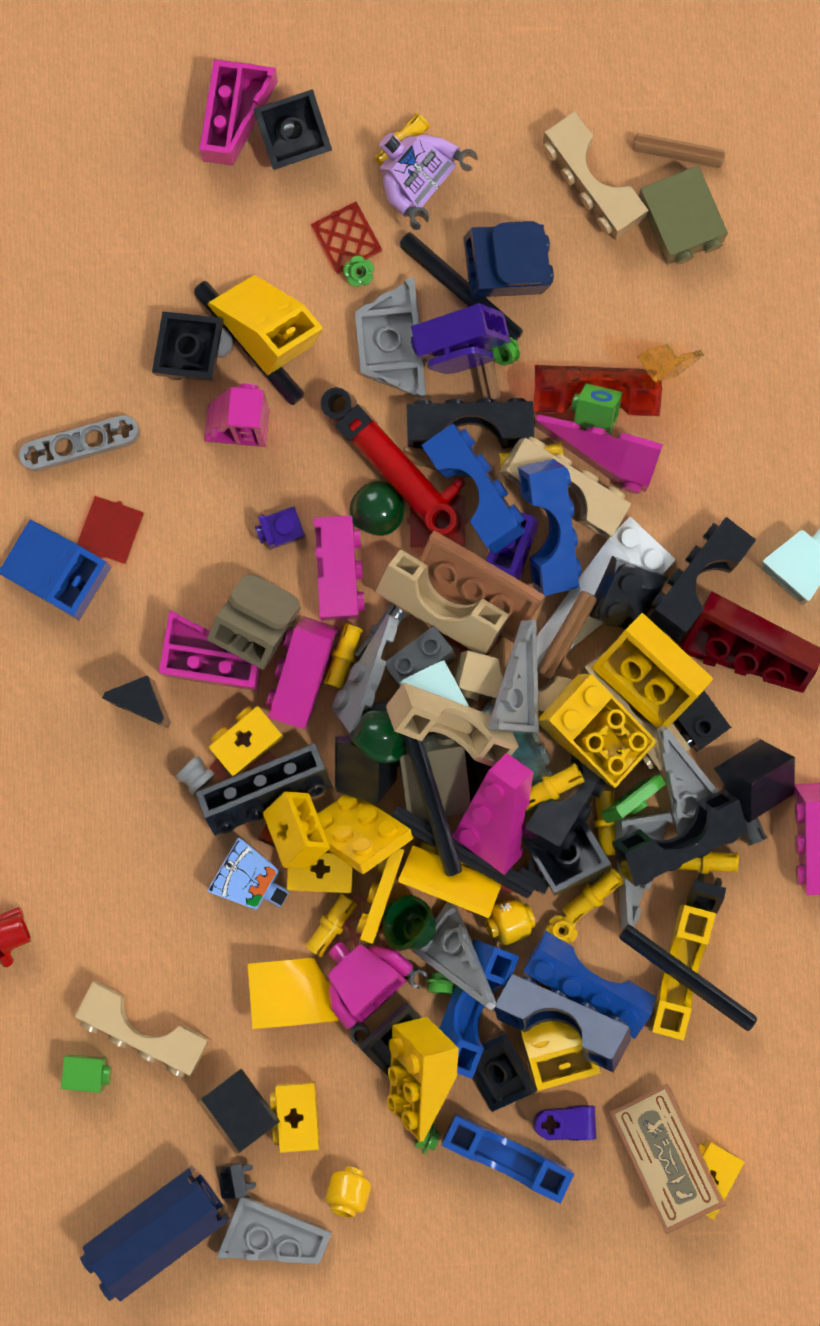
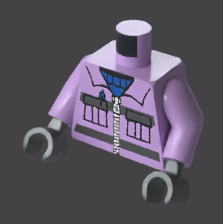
M389 133L379 143V147L389 156L380 167V172L384 176L382 182L386 199L404 217H410V226L414 230H419L421 227L420 223L414 219L415 217L420 216L426 222L429 221V213L422 207L457 166L453 161L458 160L460 167L464 171H471L472 167L465 164L463 159L470 156L478 160L476 152L471 149H465L461 152L460 147L451 142L425 134L417 137L407 136L400 141L393 133Z

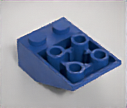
M30 519L1 566L0 575L79 621L112 567L105 560Z

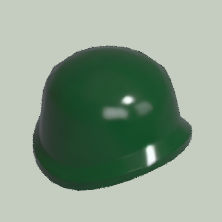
M376 481L364 485L355 493L350 503L349 512L357 528L372 535L384 536L394 532L400 526L404 517V502L402 497L389 483Z
M369 711L364 714L349 736L351 742L368 758L381 763L398 761L406 748L403 734L394 731L389 714L386 711Z
M400 896L393 900L385 910L383 918L384 936L389 946L397 951L421 949L429 944L436 933L437 924L430 906L417 896Z

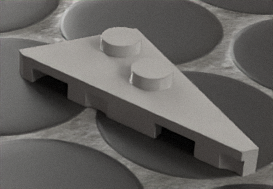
M389 614L385 616L359 662L351 668L349 678L344 687L334 697L331 708L349 733L358 725L363 710L372 708L375 692L380 684L386 661L380 658L386 642L391 643L394 641L399 623L397 618Z
M536 620L521 621L488 725V730L539 733Z
M662 725L657 729V735L678 836L691 823L695 814L696 802L719 791L669 729Z
M664 811L616 820V840L638 829H641L652 839L662 840L667 823H673V813ZM618 864V873L624 881V884L619 886L621 930H623L627 925L634 927L639 921L642 909L638 907L644 890L650 889L652 881L635 887L622 875Z
M447 902L435 919L437 925L433 939L425 947L415 949L413 953L486 1008L493 1010L497 1003L458 907Z

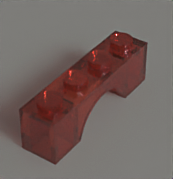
M534 366V412L565 413L571 407L575 394H580L585 384L588 383L622 392L620 408L627 415L660 416L663 390L660 369Z

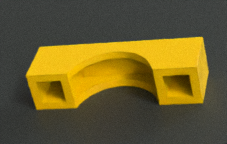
M680 905L668 953L698 973L703 954L709 943L716 913L687 905ZM664 971L648 1030L684 1041L692 1010L693 992Z

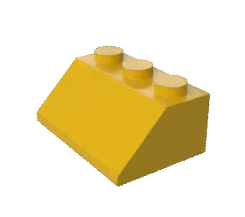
M643 613L591 667L657 729L662 725L668 728L714 679Z
M423 842L420 843L419 848L412 846L398 882L486 918L490 917L501 884L478 871L468 868L467 865L461 862V873L454 876H446L440 856L437 855L438 849Z

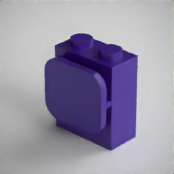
M480 303L411 326L413 334L411 346L418 357L429 360L427 362L429 370L443 374L458 373L489 363L494 360L493 352L488 351L489 349L511 343L504 312Z

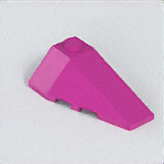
M539 414L535 423V427L556 442H561L563 447L613 482L621 484V489L634 494H639L640 490L647 491L663 444L621 433L620 437L614 438L605 432L603 428L598 427L587 428L586 431L580 430V425L574 422Z

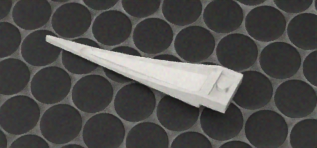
M631 517L618 528L613 537L606 541L579 578L580 588L570 590L537 635V668L579 593L586 591L595 595L612 556L663 574L676 561L669 552ZM588 616L570 649L601 626L603 622ZM491 700L482 712L486 714L493 712L494 706L490 705Z

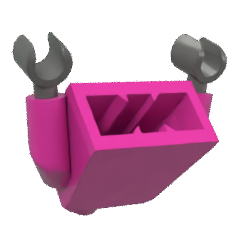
M340 942L328 954L337 964L328 974L332 982L328 988L331 1009L343 1026L347 1029L350 1028V1038L354 1044H359V1040L354 1036V1033L357 1030H363L369 1036L368 1026L364 1022L407 981L412 987L420 989L413 981L414 976L421 973L428 979V974L419 968L413 969V964L394 949L377 945L367 949L360 944L351 952L343 942Z

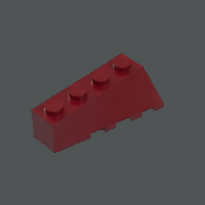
M711 591L702 606L704 610L691 626L681 649L689 656L702 659L703 664L713 667L719 664L733 668L736 674L743 676L753 674L762 677L764 682L804 693L819 668L820 647Z

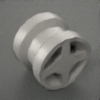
M197 756L175 778L179 782H184L188 786L189 793L194 796L216 774L211 769H206L203 766V760Z

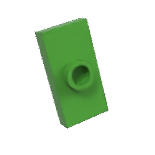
M661 775L643 779L603 810L601 816L606 823H610L624 818L630 812L632 815L636 814L648 805L646 800L664 787L666 782Z

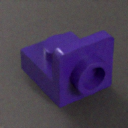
M295 506L266 517L264 514L258 516L260 525L255 526L260 543L267 542L270 550L305 538Z

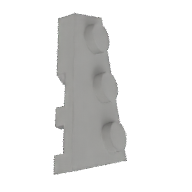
M245 1196L241 1197L217 1258L320 1264L332 1231Z

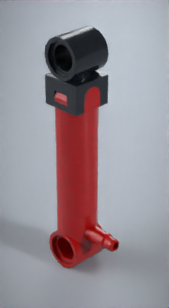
M338 387L327 390L321 398V409L326 416L339 421L335 425L349 442L357 447L422 519L432 533L435 530L445 537L455 534L461 526V515L449 502L465 486V482L458 478L440 493L378 425L373 416L363 406L357 404V400L351 393ZM339 397H344L346 402L343 411L335 413L333 410L334 401ZM446 511L450 515V524L446 528L440 529L437 526L436 519L441 512Z

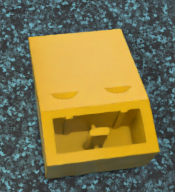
M256 275L251 276L208 303L212 311L218 317L224 319L223 324L267 376L313 347L323 330L322 325L304 304Z
M592 673L577 675L539 717V724L558 744L613 788H616L657 742Z
M544 984L540 985V987H543L549 991L552 990ZM548 1021L534 1026L526 1033L520 1030L537 1091L601 1073L599 1066L584 1060L582 1038L571 1026L562 1022Z
M428 1017L392 1025V1039L389 1041L391 1067L388 1069L390 1094L387 1096V1106L389 1111L402 1122L405 1129L410 1131L419 1142L424 1141L457 1078L459 1048Z

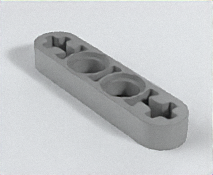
M126 415L118 416L30 441L21 447L19 459L25 468L38 472L130 446L138 440L140 429L132 417ZM126 423L129 428L133 427V430L129 431L128 438H124L122 434L113 435L112 437L115 440L113 443H110L109 435L105 428L110 427L112 433L121 430V424ZM98 431L103 435L102 444L94 448L89 447L86 443L88 434ZM62 440H69L73 444V450L67 456H60L56 452V446ZM48 444L50 452L54 457L53 460H50L47 454L40 456L36 464H33L31 460H26V457L31 456V450L33 449L38 453L47 452L45 445Z

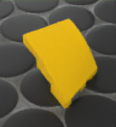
M314 957L248 963L252 1029L340 1021L331 1009L328 990L330 983Z

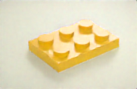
M348 795L341 796L337 801L317 813L330 845L329 851L363 875L413 839L411 829L372 803Z
M398 849L379 863L378 872L383 873L380 883L373 882L367 898V902L372 903L369 915L362 913L357 927V933L362 934L360 938L362 942L370 945L374 944L405 850Z

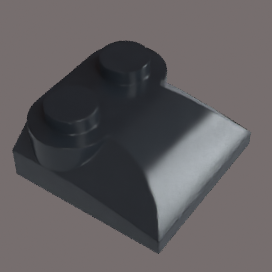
M313 89L253 109L266 148V154L273 170L332 151Z
M162 312L152 373L156 376L168 377L171 380L195 379L213 381L224 319L220 317Z
M612 556L594 595L597 598V602L589 616L602 621L608 626L627 629L641 613L647 617L651 615L653 609L649 605L660 591H663L668 577Z
M579 822L574 830L577 836L573 845L568 851L563 849L558 858L523 840L525 847L554 896L584 882H595L604 872L611 869L609 859L586 822L585 824Z

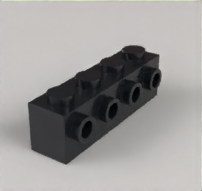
M705 691L674 721L682 731L680 732L690 748H694L696 752L732 728Z
M314 743L196 792L204 818L214 836L221 833H229L236 827L250 821H258L264 818L263 812L285 791L309 793L310 797H315L324 793L325 790L332 788L333 785Z

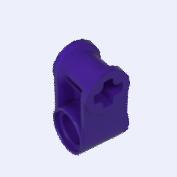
M594 1105L543 1109L535 1115L533 1120L534 1130L546 1140L568 1139L579 1141L597 1139ZM547 1116H550L552 1120L557 1122V1126L551 1128V1133H548L545 1128L541 1127V1123L547 1121Z

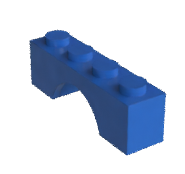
M452 423L422 444V447L436 469L446 478L466 476L474 479L479 490V504L470 522L485 546L495 554L526 533L521 525V522L525 519L515 504L509 506L504 497L508 495V492L499 479L493 481L488 472L492 470V467L483 454L476 455L472 448L476 443L466 429L461 431Z
M555 459L518 467L521 498L533 506L542 507L549 520V532L545 543L534 555L529 557L533 588L544 596L580 588L578 576H581V565L575 553L578 538L575 529L572 528L571 517L574 516V505L568 494V486L571 484L568 469Z
M545 930L530 953L523 970L524 973L551 989L563 992L569 1000L578 1004L581 1002L588 1003L595 1007L598 1013L607 1017L614 1015L621 1018L630 1027L632 1038L635 1039L651 1017L656 996L629 980L623 983H614L595 975L580 962L573 946Z
M473 939V947L491 991L494 994L497 990L505 988L514 972L519 956ZM456 985L439 1029L459 1048L457 1074L473 1079L484 1050L478 1032L479 1019L484 1005Z
M456 1112L441 1141L443 1147L472 1161L500 1171L531 1190L560 1204L574 1176L571 1168Z

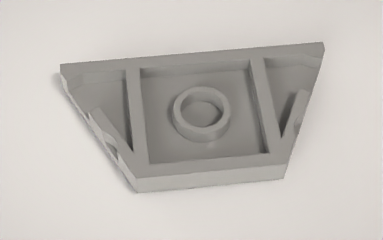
M412 277L405 280L404 284L391 292L387 291L373 303L366 304L355 311L361 376L414 396L426 398L423 360L417 356L411 346V337L413 336L411 326L419 324L415 279Z

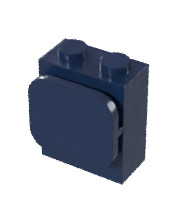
M534 221L503 222L495 227H472L463 237L471 298L543 294L551 286L554 272L553 267L549 265L548 252L550 241L548 235H545L543 224L540 225Z

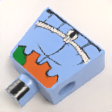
M238 838L208 889V892L255 910L259 909L264 899L281 908L290 893L287 889L274 883L280 870L241 838Z

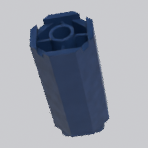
M193 1165L82 1247L85 1254L80 1257V1260L89 1273H96L102 1282L99 1284V1287L109 1301L116 1297L121 1302L229 1221L230 1218L227 1212L221 1216L218 1211L223 1207V1204L206 1179L201 1174L196 1178L192 1175L196 1171Z

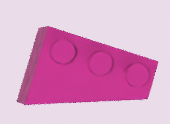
M214 59L200 143V153L203 162L234 166L257 122L253 109L266 105L278 82L276 68Z
M242 383L239 385V388L230 387L209 403L204 442L266 447L270 410L264 390H259V386L254 384Z
M352 515L313 518L316 534L315 550L321 621L359 619V611H365L364 592L357 591V580L363 579L362 560L356 561L355 548H361L360 529H354Z
M169 610L159 673L163 677L257 691L261 668L208 641L209 630Z
M304 616L294 630H288L283 646L288 648L286 659L279 660L275 672V677L280 678L276 690L271 689L266 703V707L271 708L268 718L302 729L306 728L318 697L325 667L329 663L331 656L329 654L335 636L337 637L340 627Z
M508 753L488 771L452 836L504 875L522 857L523 848H521V840L526 828L524 818L526 808L529 806L533 771Z
M820 783L795 784V820L798 834L795 836L796 853L799 854L800 863L799 866H796L797 885L802 886L806 895H820Z

